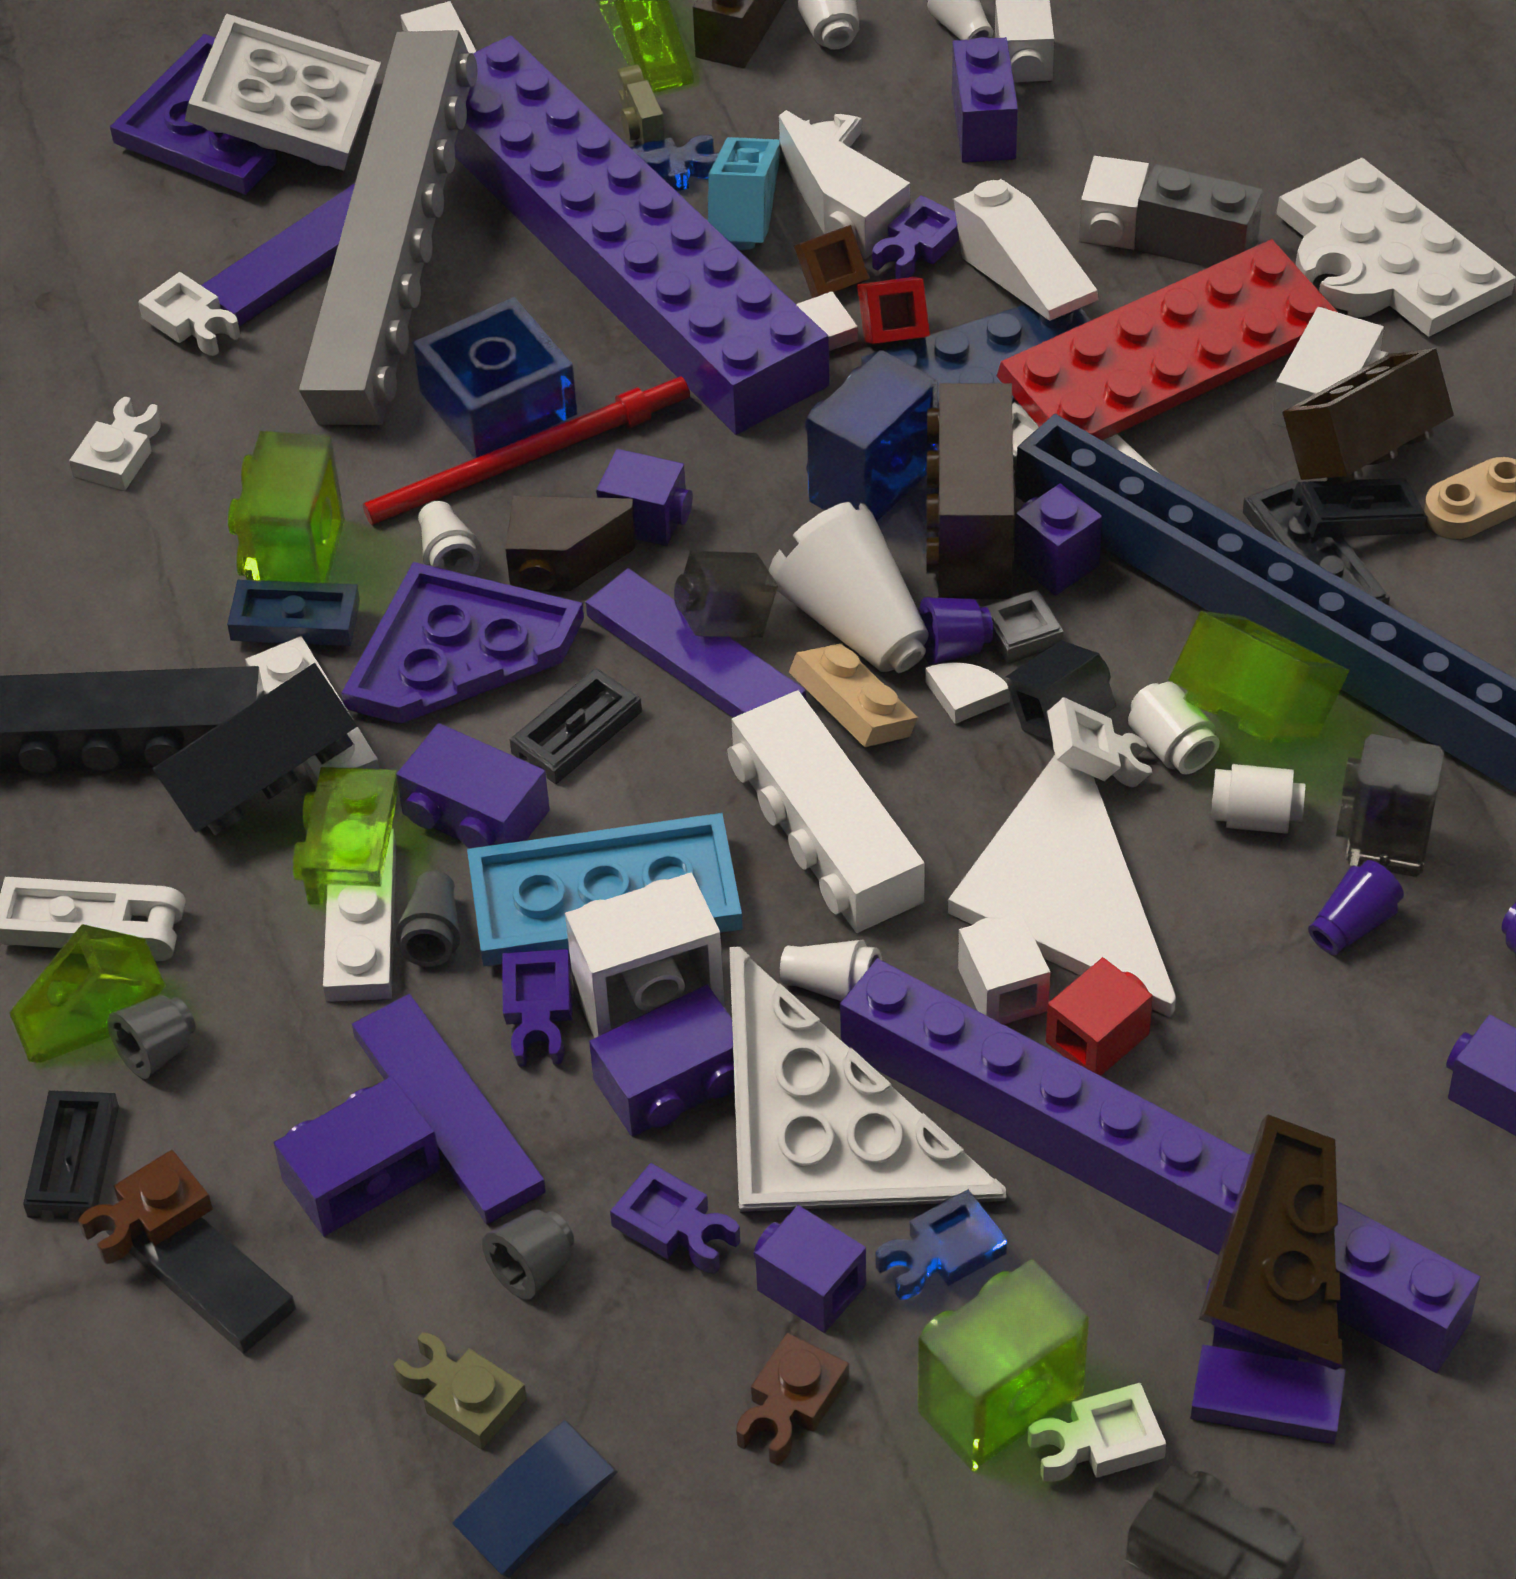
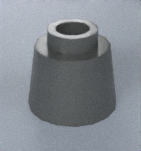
M157 995L112 1012L107 1018L108 1031L118 1054L126 1066L142 1079L152 1076L185 1050L190 1044V1034L196 1029L193 1015L187 1005L178 997L169 999L164 995Z
M531 1210L492 1230L482 1239L484 1256L493 1274L508 1291L521 1299H531L570 1260V1247L574 1244V1235L568 1223L554 1211L544 1213L540 1210Z

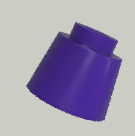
M923 597L920 603L919 614L929 633L924 645L926 649L924 656L929 665H937L980 654L983 644L991 643L993 623L991 613L987 607H979L975 599Z

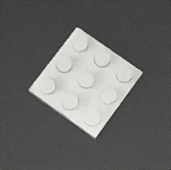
M226 13L189 100L185 121L203 126L212 132L225 133L254 142L266 149L280 150L308 159L317 165L331 166L344 171L376 83L381 62Z

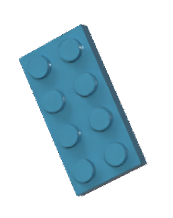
M722 813L467 849L483 967L502 964V953L569 950L565 919L566 912L582 908L587 903L595 900H607L644 888L657 880H669L691 872L720 933L743 929L742 911Z

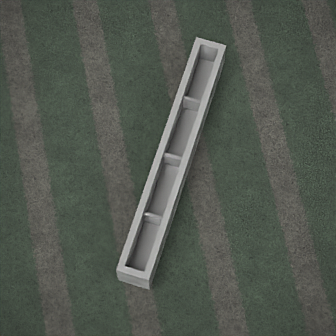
M459 30L406 31L396 33L299 387V392L317 425H382L387 404L395 398L397 389L395 373L400 355L405 354L408 348V323L411 311L420 302V277L424 263L429 262L432 255V230L435 219L439 218L443 212V188L447 173H452L455 166L454 146L458 130H462L466 124L467 112L465 103L468 91L477 81L478 68L476 58L473 53L468 52Z

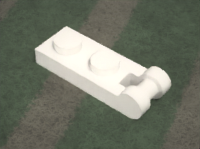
M5 877L0 893V944L136 952L143 958L151 961H165L173 956L177 940L173 925L179 923L182 919L186 899L178 890L166 886ZM132 915L146 916L148 921H131Z

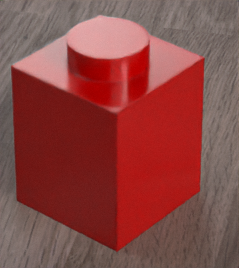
M909 277L857 284L865 342L876 344L930 336L923 278Z
M1102 957L1048 1002L1046 1043L1062 1056L1102 1076L1150 1034L1153 995L1136 975L1127 971L1122 972Z

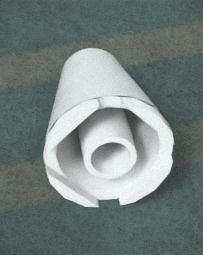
M845 502L821 512L802 525L792 535L799 544L787 558L780 549L776 553L768 571L770 582L776 590L878 670L888 672L895 669L896 672L901 673L910 669L922 659L926 652L924 645L929 633L876 519L865 504L860 503L859 510H856L850 502Z

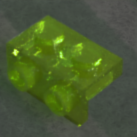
M320 767L316 792H307L304 800L303 823L305 830H308L306 842L296 843L293 856L294 879L304 882L308 904L322 905L326 884L381 887L399 790L396 777L397 770Z

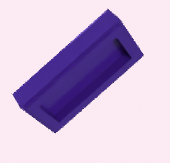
M1202 1344L1190 1419L1335 1444L1346 1369L1338 1368L1335 1371L1319 1364Z

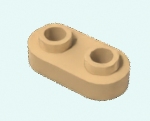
M1509 457L1491 458L1433 485L1427 492L1424 512L1428 517L1425 523L1433 533L1444 538L1465 539L1516 516V459Z

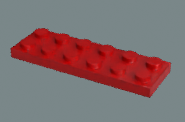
M1271 239L1001 361L997 378L1002 383H1012L1013 397L1039 427L1051 416L1057 414L1103 441L1293 352L1317 307L1334 312L1337 311Z

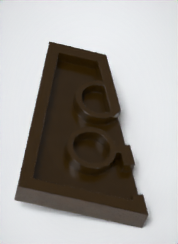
M1269 1114L1261 1121L1198 1320L1336 1371L1342 1366V1339H1338L1337 1302L1340 1300V1273L1336 1272L1335 1227L1338 1225L1336 1143L1334 1138Z

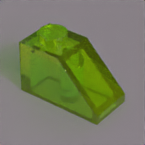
M81 924L9 1014L30 1062L42 1063L109 1038L107 1018L110 1013L157 996L166 985L145 938Z

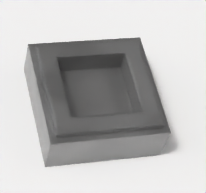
M1038 589L985 606L989 609L992 617V640L1007 664L1042 653L1060 640L1063 641L1064 631Z

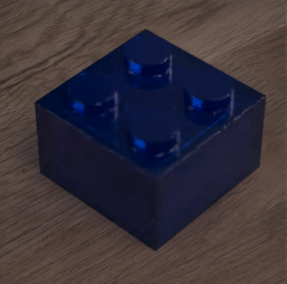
M515 297L413 342L420 393L474 458L530 437L578 414L573 364Z
M880 350L864 366L855 368L848 375L845 383L829 398L815 404L809 412L805 423L807 432L808 462L806 470L808 473L809 502L823 510L845 502H850L856 510H859L860 503H862L872 512L876 522L927 475V450H937V444H927V408H938V380Z

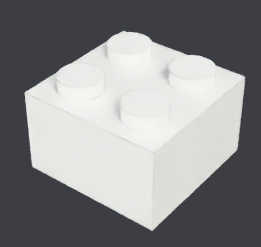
M692 872L669 880H657L644 888L607 900H595L587 903L582 908L565 913L574 994L594 1038L707 984L725 1008L720 931Z

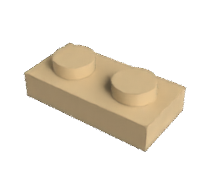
M841 643L796 653L789 673L864 747L910 737L918 717L898 698L894 690L884 685L859 660V657L852 650L846 648Z

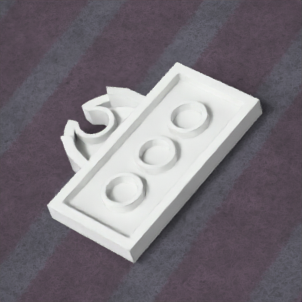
M1364 158L1357 159L1279 197L1276 214L1304 236L1298 248L1295 265L1312 284L1319 275H1337L1336 277H1327L1321 282L1319 292L1334 308L1346 310L1348 316L1355 318L1370 316L1390 305L1429 337L1512 295L1516 279L1514 275Z

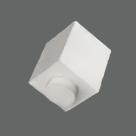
M996 0L995 38L1007 37L1014 82L1052 81L1054 33L1050 0Z
M1102 156L1093 157L1081 199L1079 242L1135 249L1138 198L1148 179L1149 163Z
M1022 912L1000 918H985L972 926L959 929L958 970L977 1011L1001 1024L1047 1012L1050 970Z

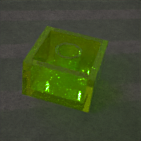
M260 431L253 455H245L241 470L243 489L240 499H232L228 513L229 532L231 535H237L239 541L237 551L238 575L246 576V580L328 583L345 521L331 436Z
M1200 611L1168 680L1186 689L1187 691L1183 699L1195 707L1212 714H1218L1221 709L1241 717L1237 727L1242 731L1270 743L1273 742L1274 738L1293 743L1295 737L1318 738L1350 670L1244 616Z
M1033 1259L1012 1273L1003 1271L996 1274L982 1287L976 1298L955 1312L953 1310H946L935 1316L926 1325L921 1336L918 1337V1412L973 1472L1028 1433V1427L1040 1419L1049 1418L1084 1393L1089 1317Z

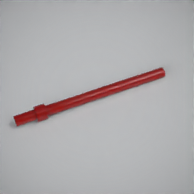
M680 376L645 391L638 387L615 396V403L363 503L364 513L369 523L374 525L624 424L627 428L634 427L651 420V413L690 398L689 387L685 379Z

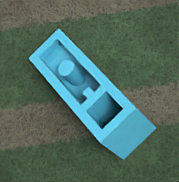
M727 137L709 172L708 222L738 250L752 249L755 247V242L764 243L768 233L780 159V139Z

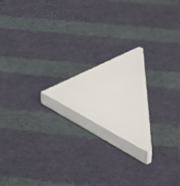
M1054 755L948 899V914L973 925L985 918H1000L1022 912L1044 959L1081 976L1098 960L1104 957L1122 972L1127 971L1136 975L1153 995L1152 1009L1171 1017L1175 1011L1176 996L1095 779L1087 773L1067 767L1057 761Z
M730 947L739 1212L793 1210L797 1205L804 1209L1005 1201V1186L982 1169L964 1152L963 1148L897 1092L889 1081L823 1025L815 1014L783 985L778 984L741 947Z

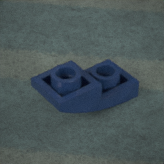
M564 1420L501 1473L452 1524L501 1575L510 1578L560 1523L568 1526L618 1471L569 1422Z

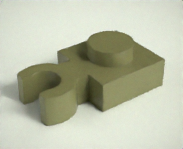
M638 64L617 69V75L623 88L618 93L623 109H621V121L627 140H636L644 160L666 156L663 113L648 80L644 81Z
M422 1332L417 1338L419 1351L424 1357L430 1359L431 1362L424 1367L415 1368L408 1365L407 1362L398 1359L393 1364L398 1383L411 1393H429L424 1398L426 1413L483 1450L527 1399L525 1384L470 1348L457 1362H454L448 1358L446 1347L437 1336Z

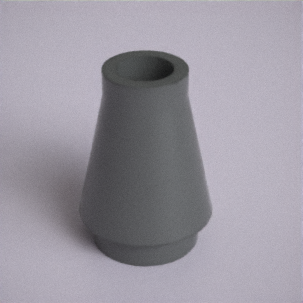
M428 871L417 878L414 893L395 930V938L402 955L409 962L418 966L434 967L445 963L460 944V932L454 901L455 884L452 878L443 872Z

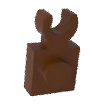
M170 1150L113 1185L118 1203L115 1205L101 1204L85 1211L78 1221L86 1240L95 1237L98 1233L105 1230L114 1231L109 1237L97 1243L101 1259L105 1264H110L125 1257L133 1245V1240L144 1233L153 1246H156L212 1211L213 1208L207 1191L176 1153Z
M786 1333L751 1386L752 1402L760 1406L750 1408L740 1417L736 1428L737 1446L745 1449L750 1444L752 1437L757 1433H772L776 1437L769 1446V1462L776 1466L781 1464L791 1452L792 1428L795 1423L812 1432L816 1430L849 1379V1363Z

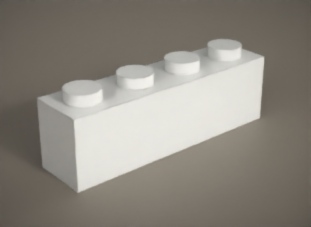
M799 690L731 719L733 746L728 748L727 754L735 775L741 782L744 783L749 780L757 792L759 805L765 818L771 825L780 824L788 836L789 846L796 862L802 869L811 868L819 880L822 896L834 914L842 912L854 931L859 933L924 903V861Z

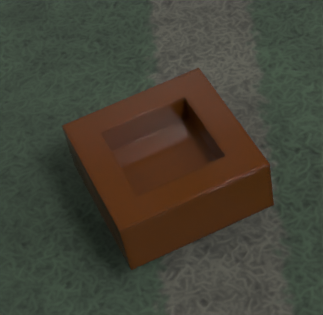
M851 225L794 245L812 298L870 279Z

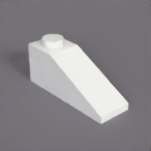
M784 111L779 115L780 158L823 233L826 234L851 225L862 257L864 259L872 255L875 244L888 238V225L910 205V183L789 111Z
M1000 179L982 182L973 191L953 199L962 258L1049 321L1099 300L1096 287L1033 201L1022 192Z

